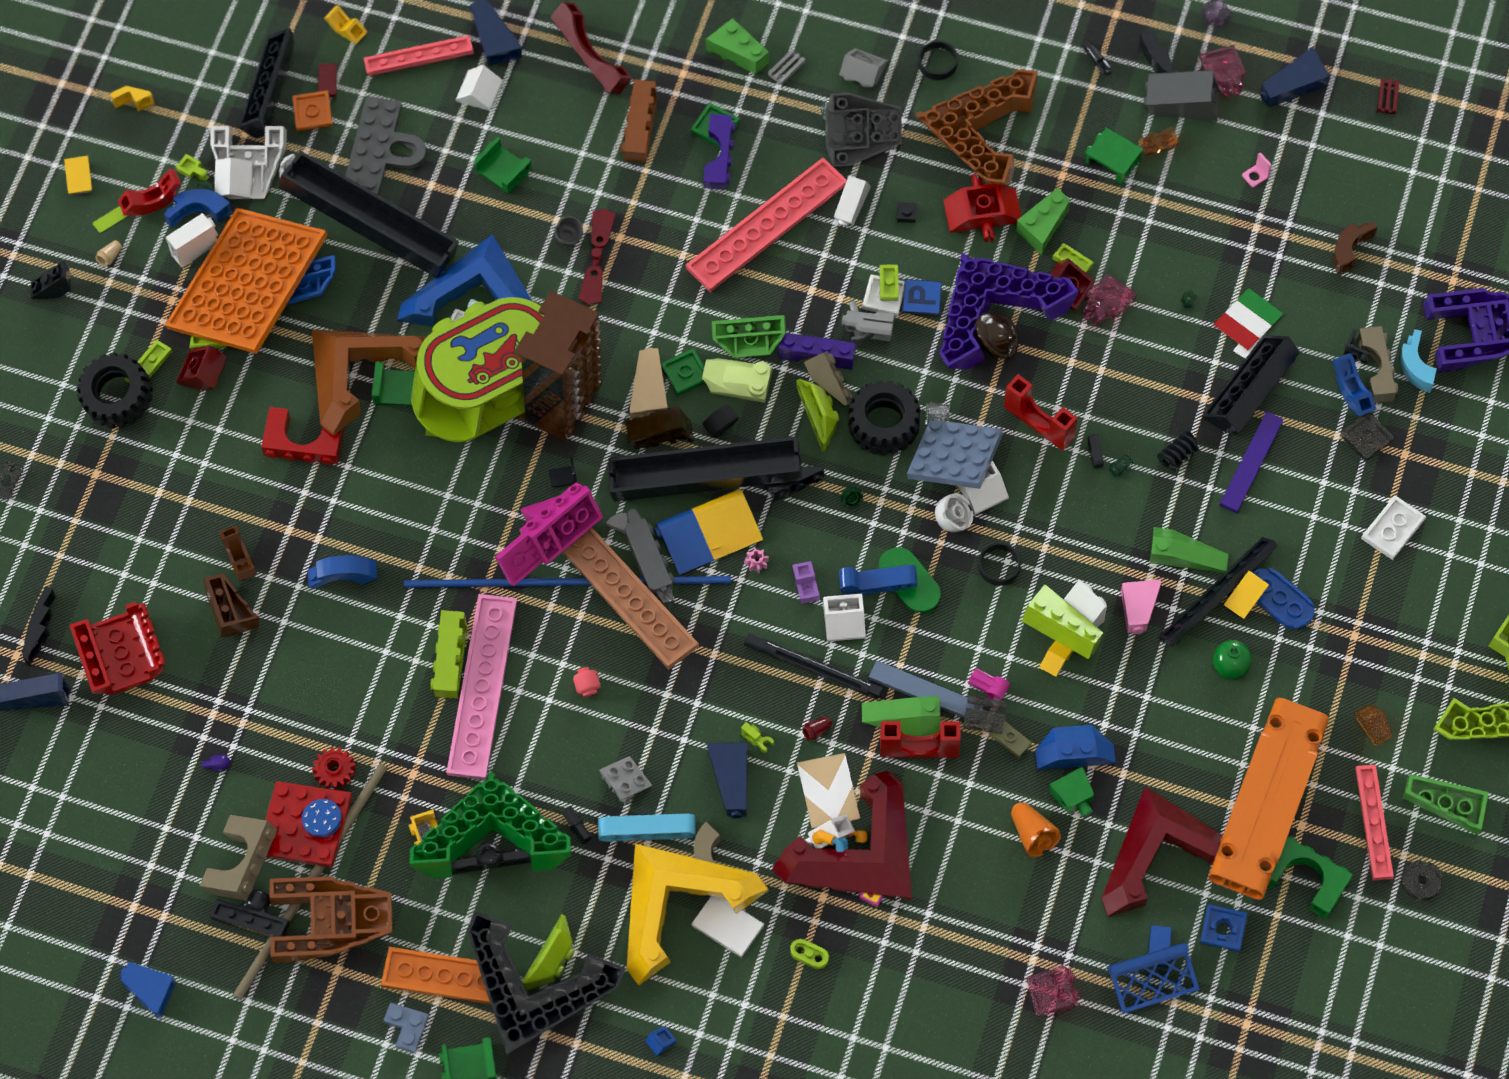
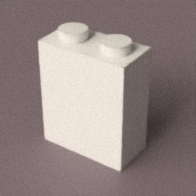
M203 213L166 236L171 255L181 268L212 249L217 241L216 237L218 234L214 229L215 224L210 217L206 218Z

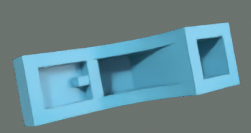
M1414 329L1413 335L1408 336L1407 344L1403 343L1400 353V365L1406 378L1415 387L1430 393L1437 368L1426 365L1420 359L1418 345L1422 331Z

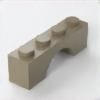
M1382 326L1361 328L1357 336L1359 348L1369 352L1370 357L1375 360L1379 367V373L1370 378L1368 390L1372 393L1374 403L1394 401L1395 395L1398 394V385L1393 380L1395 372L1394 367L1390 366L1391 352L1386 347L1387 334L1383 333Z

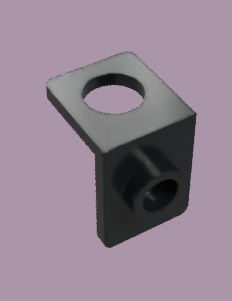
M1354 329L1346 344L1344 354L1350 353L1355 361L1368 363L1370 353L1351 345L1357 331Z
M570 458L571 466L549 470L551 486L553 488L577 482L573 458Z

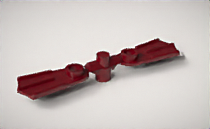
M605 208L593 211L591 241L595 247L591 252L592 265L586 270L578 298L579 301L589 306L601 303L603 272L600 268V263L602 261L603 248L601 247L607 245L615 219V213Z

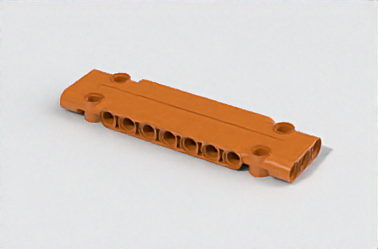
M1284 698L1275 699L1208 875L1211 882L1254 899L1264 898L1318 755V748L1329 721L1327 715Z

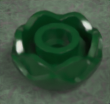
M856 486L845 488L840 497L842 505L848 508L860 505L863 499L862 490Z

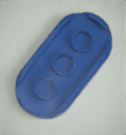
M1258 568L1252 571L1253 574L1269 584L1256 602L1257 605L1286 628L1297 630L1310 624L1314 616V605L1306 594L1272 568Z

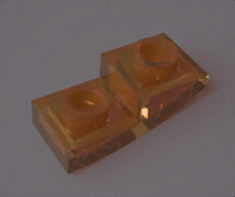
M1172 127L1156 135L1153 132L1137 140L1145 156L1154 155L1180 145Z

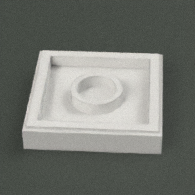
M871 274L862 309L873 312H893L894 316L898 317L904 296L905 281L898 280L899 301H880V276Z

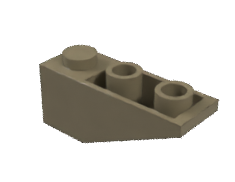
M825 351L804 362L813 381L843 405L851 402V392L848 388H845L842 382L844 378L841 372L837 371L834 365L836 362L832 354Z

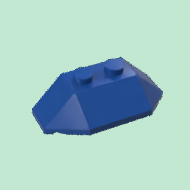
M335 255L312 261L287 305L323 295L336 273Z
M1093 725L1052 728L1035 750L1037 770L1116 764L1113 743Z

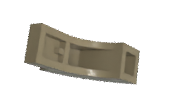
M707 822L701 826L696 835L694 858L715 863L711 855L715 846L720 843V835Z

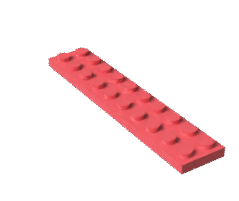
M821 158L687 263L686 269L709 292H712L844 188L847 180L824 158Z

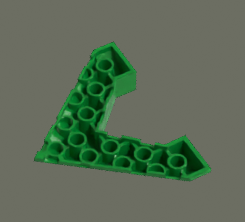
M491 771L486 775L487 779L481 784L478 783L464 799H461L441 819V823L436 828L432 827L423 836V840L410 849V867L432 879L453 877V862L490 832L495 831L530 855L532 871L553 870L571 855V839L566 833L560 832L553 822L541 816L535 807L523 797L517 795L504 781H499Z

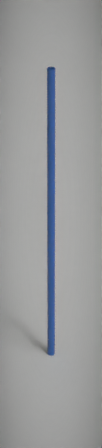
M731 576L673 577L674 584H731ZM638 577L645 585L643 578ZM586 578L522 579L515 586H586L591 584ZM507 579L404 580V588L512 586Z

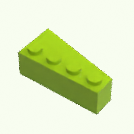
M1044 585L1027 605L1022 622L1087 659L1097 650L1103 635L1101 630L1047 585Z
M441 610L438 642L435 648L437 657L433 663L435 677L431 679V690H434L435 697L455 699L459 697L468 628L464 612Z

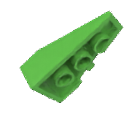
M1153 528L1150 563L1222 573L1227 571V553L1175 530Z
M913 697L862 703V723L881 728V721H901V732L911 736L933 735L940 730V697Z

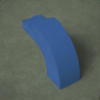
M1349 353L1333 359L1337 376H1335L1337 384L1351 410L1358 416L1377 410L1372 393L1361 382L1353 355Z

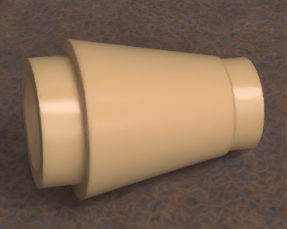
M114 240L97 251L95 256L97 262L104 267L111 265L122 249V246L118 241Z

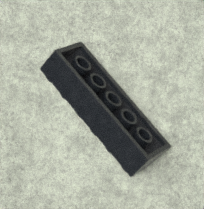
M290 28L267 37L238 128L255 139L265 135V126H269L270 120L274 115L273 110L279 99V91L284 84L283 79L289 68L288 63L293 55L295 44L292 29Z
M1263 335L1202 414V418L1225 433L1238 434L1241 432L1248 420L1253 417L1254 412L1265 401L1267 395L1275 388L1277 382L1285 375L1286 370L1295 362L1296 357L1299 355L1300 351L1289 336Z

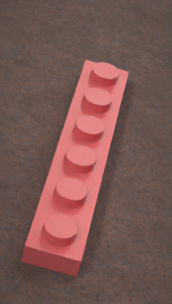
M467 35L364 57L367 75L372 76L474 53L470 36Z
M1376 765L1356 766L1355 772L1373 881L1393 879L1394 875Z

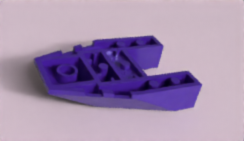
M1485 288L1429 294L1423 304L1427 320L1468 316L1474 342L1439 347L1434 355L1438 372L1463 369L1496 360L1509 354V294L1501 291H1487Z

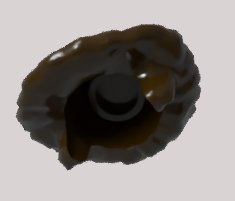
M985 312L978 316L975 324L977 335L980 338L979 346L986 348L997 358L1007 359L1014 356L1018 350L1019 338L1013 321L1000 313Z

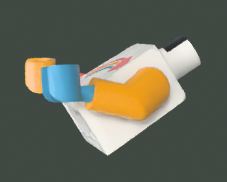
M844 814L808 832L809 838L805 839L815 849H822L828 845L836 844V851L843 852L844 849L848 850L847 839L843 837L856 835V842L863 843L867 841V833L864 830L856 831L847 815Z

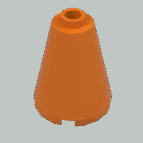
M1019 802L1012 807V819L1024 849L1030 857L1044 855L1042 851L1047 848L1050 851L1058 844L1061 834L1055 825L1025 802Z

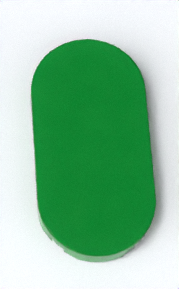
M899 547L891 548L884 552L879 560V569L903 565L916 566L918 586L893 591L902 603L913 612L928 613L934 610L939 603L940 588L917 558L909 550Z

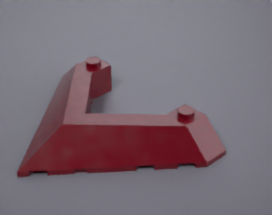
M890 771L873 774L859 786L860 797L872 808L870 850L844 849L843 852H838L836 849H814L804 838L799 836L784 849L772 868V871L785 884H804L806 887H827L838 891L867 892L879 896H898L912 900L903 783Z
M1145 787L1101 898L1107 916L1110 917L1146 906L1148 897L1142 882L1164 841L1182 848L1183 851L1195 857L1198 856L1213 865L1223 835Z

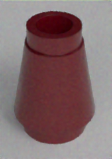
M825 716L824 718L805 723V726L802 727L803 735L808 741H815L832 727V722Z

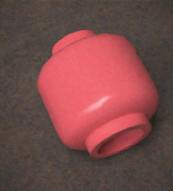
M589 667L578 669V674L573 677L576 692L583 695V697L597 694L601 687L597 671L589 670Z

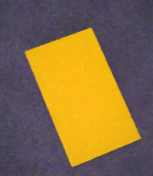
M88 156L64 159L68 194L77 195L92 191Z
M1248 571L1224 606L1245 619L1269 584Z

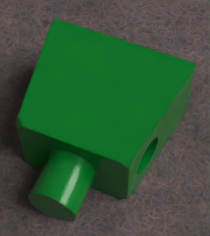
M1083 767L1050 784V794L1067 813L1072 814L1078 810L1083 818L1093 813L1089 804L1094 800V793Z

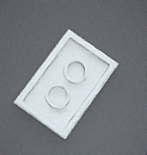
M1394 495L1365 531L1361 539L1393 560L1425 521L1426 516Z
M711 896L692 922V927L742 958L764 927V923L743 910L736 914L724 898Z

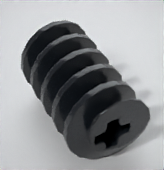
M1184 431L1183 434L1179 435L1178 439L1173 440V443L1164 448L1162 453L1157 454L1160 463L1167 468L1177 470V465L1181 466L1183 464L1182 460L1187 461L1188 456L1194 455L1193 451H1199L1195 436L1190 431Z

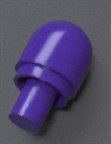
M215 755L210 757L208 761H202V768H211L212 771L225 770L230 765V760L226 755Z

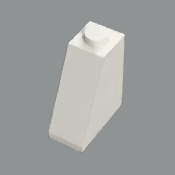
M848 176L834 218L838 220V224L847 227L848 224L854 225L871 187L866 181Z

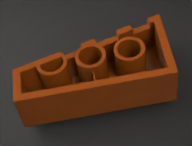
M634 79L632 96L630 97V111L627 113L628 125L624 129V137L626 139L625 142H622L621 153H624V160L642 163L647 161L657 105L656 82Z

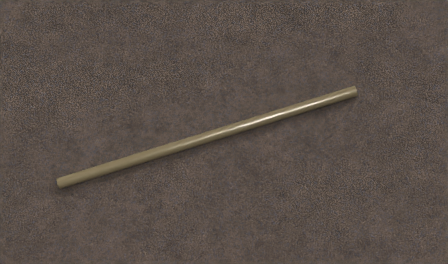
M379 763L348 812L340 843L388 768L385 765ZM315 865L308 877H319L325 867ZM290 904L282 918L291 922L302 904ZM270 937L232 996L234 998L242 1000L271 954Z

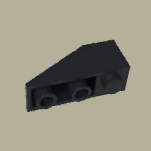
M801 467L802 480L765 484V487L773 501L785 499L790 493L799 492L807 485L821 481L824 477V467Z

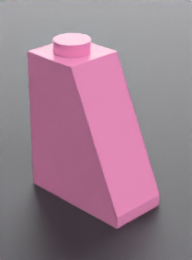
M1161 579L1122 583L1121 596L1127 633L1141 634L1147 631L1160 591Z

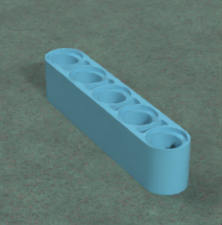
M695 815L610 816L598 819V839L601 841L687 839L696 836Z

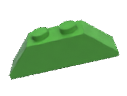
M785 315L712 321L713 340L734 358L771 355L786 335Z

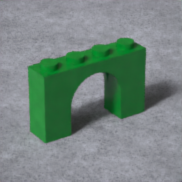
M1288 835L1268 886L1275 888L1284 872L1293 865L1304 864L1312 867L1321 878V888L1313 899L1309 910L1327 920L1348 886L1353 874L1347 868L1337 866L1332 863L1330 858L1320 856L1311 847L1301 845L1294 837Z

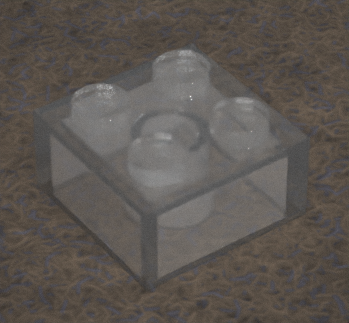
M926 403L925 424H928L930 419L933 421L949 422L950 404Z

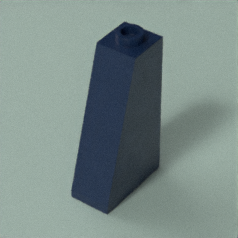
M476 1L470 4L472 18L487 66L522 58L521 45L489 1Z
M1314 47L1262 84L1260 97L1263 102H1266L1268 107L1328 85L1330 76Z
M63 673L0 684V710L69 706V686Z
M707 743L708 756L726 815L734 819L747 816V743Z

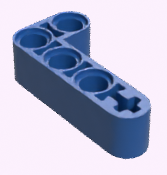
M903 565L857 572L853 567L839 570L840 590L843 595H867L910 589L918 586L915 565Z

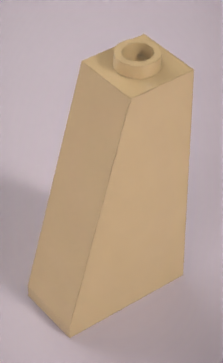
M646 348L639 351L630 404L631 420L635 417H644L652 412H661L668 409L658 348Z

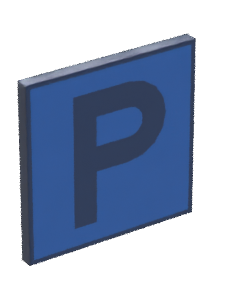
M905 279L902 313L940 315L942 281Z

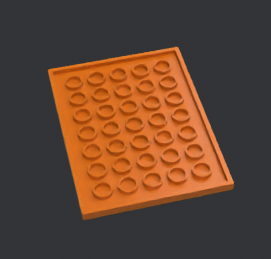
M236 208L166 322V328L257 354L327 238L326 230Z

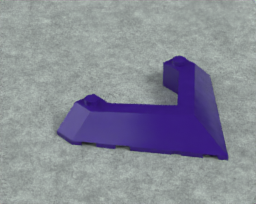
M961 253V264L957 271L956 286L953 289L948 312L949 318L945 326L944 341L939 354L949 369H970L985 360L982 350L978 345L980 338L977 335L975 322L978 316L985 312L989 313L992 303L1040 309L1048 320L1052 322L1067 313L1079 292L1069 278L1062 277L1061 279L1053 277L1052 274L1035 273L1026 268L1005 263H995L992 260L979 257L975 259Z

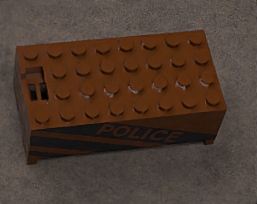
M550 291L538 313L544 315L534 334L525 332L514 351V356L521 358L525 413L519 415V420L566 442L567 438L574 434L577 421L582 420L586 406L591 405L594 392L599 391L602 385V373L600 371L602 364H600L602 357L600 356L601 338L599 337L601 321H599V312Z

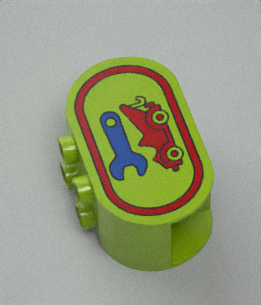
M516 297L497 299L487 305L480 301L471 305L465 311L464 317L454 322L451 318H445L434 325L432 333L426 337L420 346L411 392L413 411L420 423L429 432L447 441L466 442L525 413L521 358L514 356V351L525 332L534 334L544 315L538 313L540 305L530 300Z

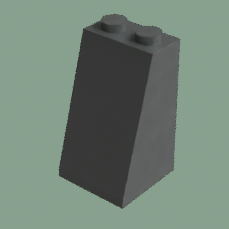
M1213 70L1149 74L1148 81L1145 82L1147 97H1144V107L1148 109L1149 115L1218 121L1220 88Z

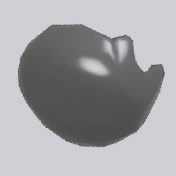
M572 216L563 217L555 227L554 236L562 245H575L583 234L582 223Z

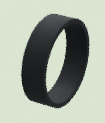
M931 41L920 49L918 67L927 78L943 80L952 76L957 69L958 54L951 44L945 41ZM933 48H942L954 56L955 64L945 72L936 73L927 70L922 65L920 59L926 51Z
M1001 542L992 543L986 546L980 553L978 560L979 573L986 582L992 585H1007L1013 582L1020 572V555L1009 544ZM995 549L1006 550L1014 555L1018 562V568L1008 578H992L981 567L983 556Z

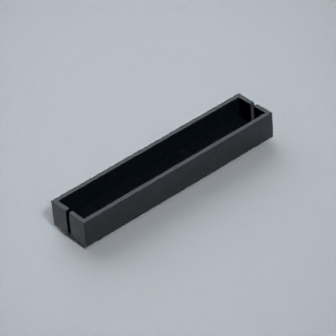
M299 151L292 160L291 165L289 164L281 174L280 189L435 278L439 277L446 264L448 265L456 254L459 241L302 151Z
M797 436L611 457L608 458L610 494L613 501L616 502L802 480L800 444Z

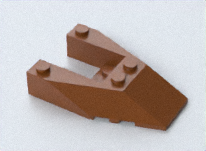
M331 876L270 879L271 905L311 903V935L270 937L272 963L297 962L329 956L392 933L391 893L371 887H363L349 881H341Z

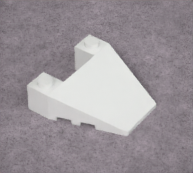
M211 126L210 145L216 160L235 158L253 162L251 198L228 199L266 198L286 150L287 130L284 126H265V146H232V129L229 126Z

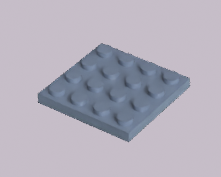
M930 419L908 469L907 477L913 480L980 489L1002 438L1003 431L999 428Z

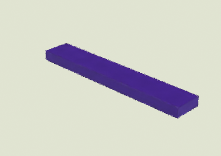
M1266 411L1220 502L1221 507L1235 513L1238 512L1283 423V418Z

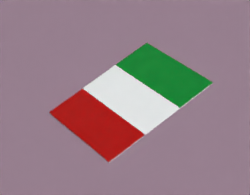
M1248 288L1213 325L1242 347L1249 350L1283 313Z

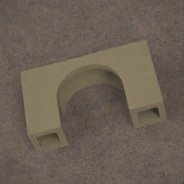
M230 815L223 833L232 841L247 843L245 858L238 866L231 870L223 871L207 868L200 887L210 895L247 901L272 841L275 838L277 829L267 820Z

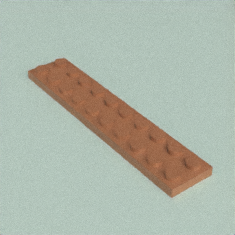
M592 527L562 552L668 670L699 648V643Z

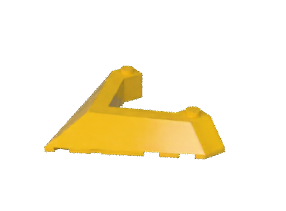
M635 843L627 970L638 986L671 962L660 947L661 932L664 926L666 904L670 891L725 898L737 914L769 891L756 873Z

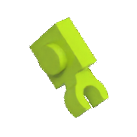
M187 154L175 167L179 173L190 179L194 175L202 182L210 178L206 175L208 171L201 168V162Z
M746 722L741 727V735L754 746H758L763 753H767V748L764 747V744L769 743L773 746L774 740L771 737H761L760 730L755 725H749Z

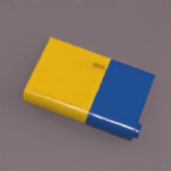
M741 489L656 523V528H654L656 537L658 539L661 538L665 542L679 575L763 540Z

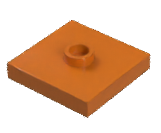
M328 91L292 96L297 131L333 126Z

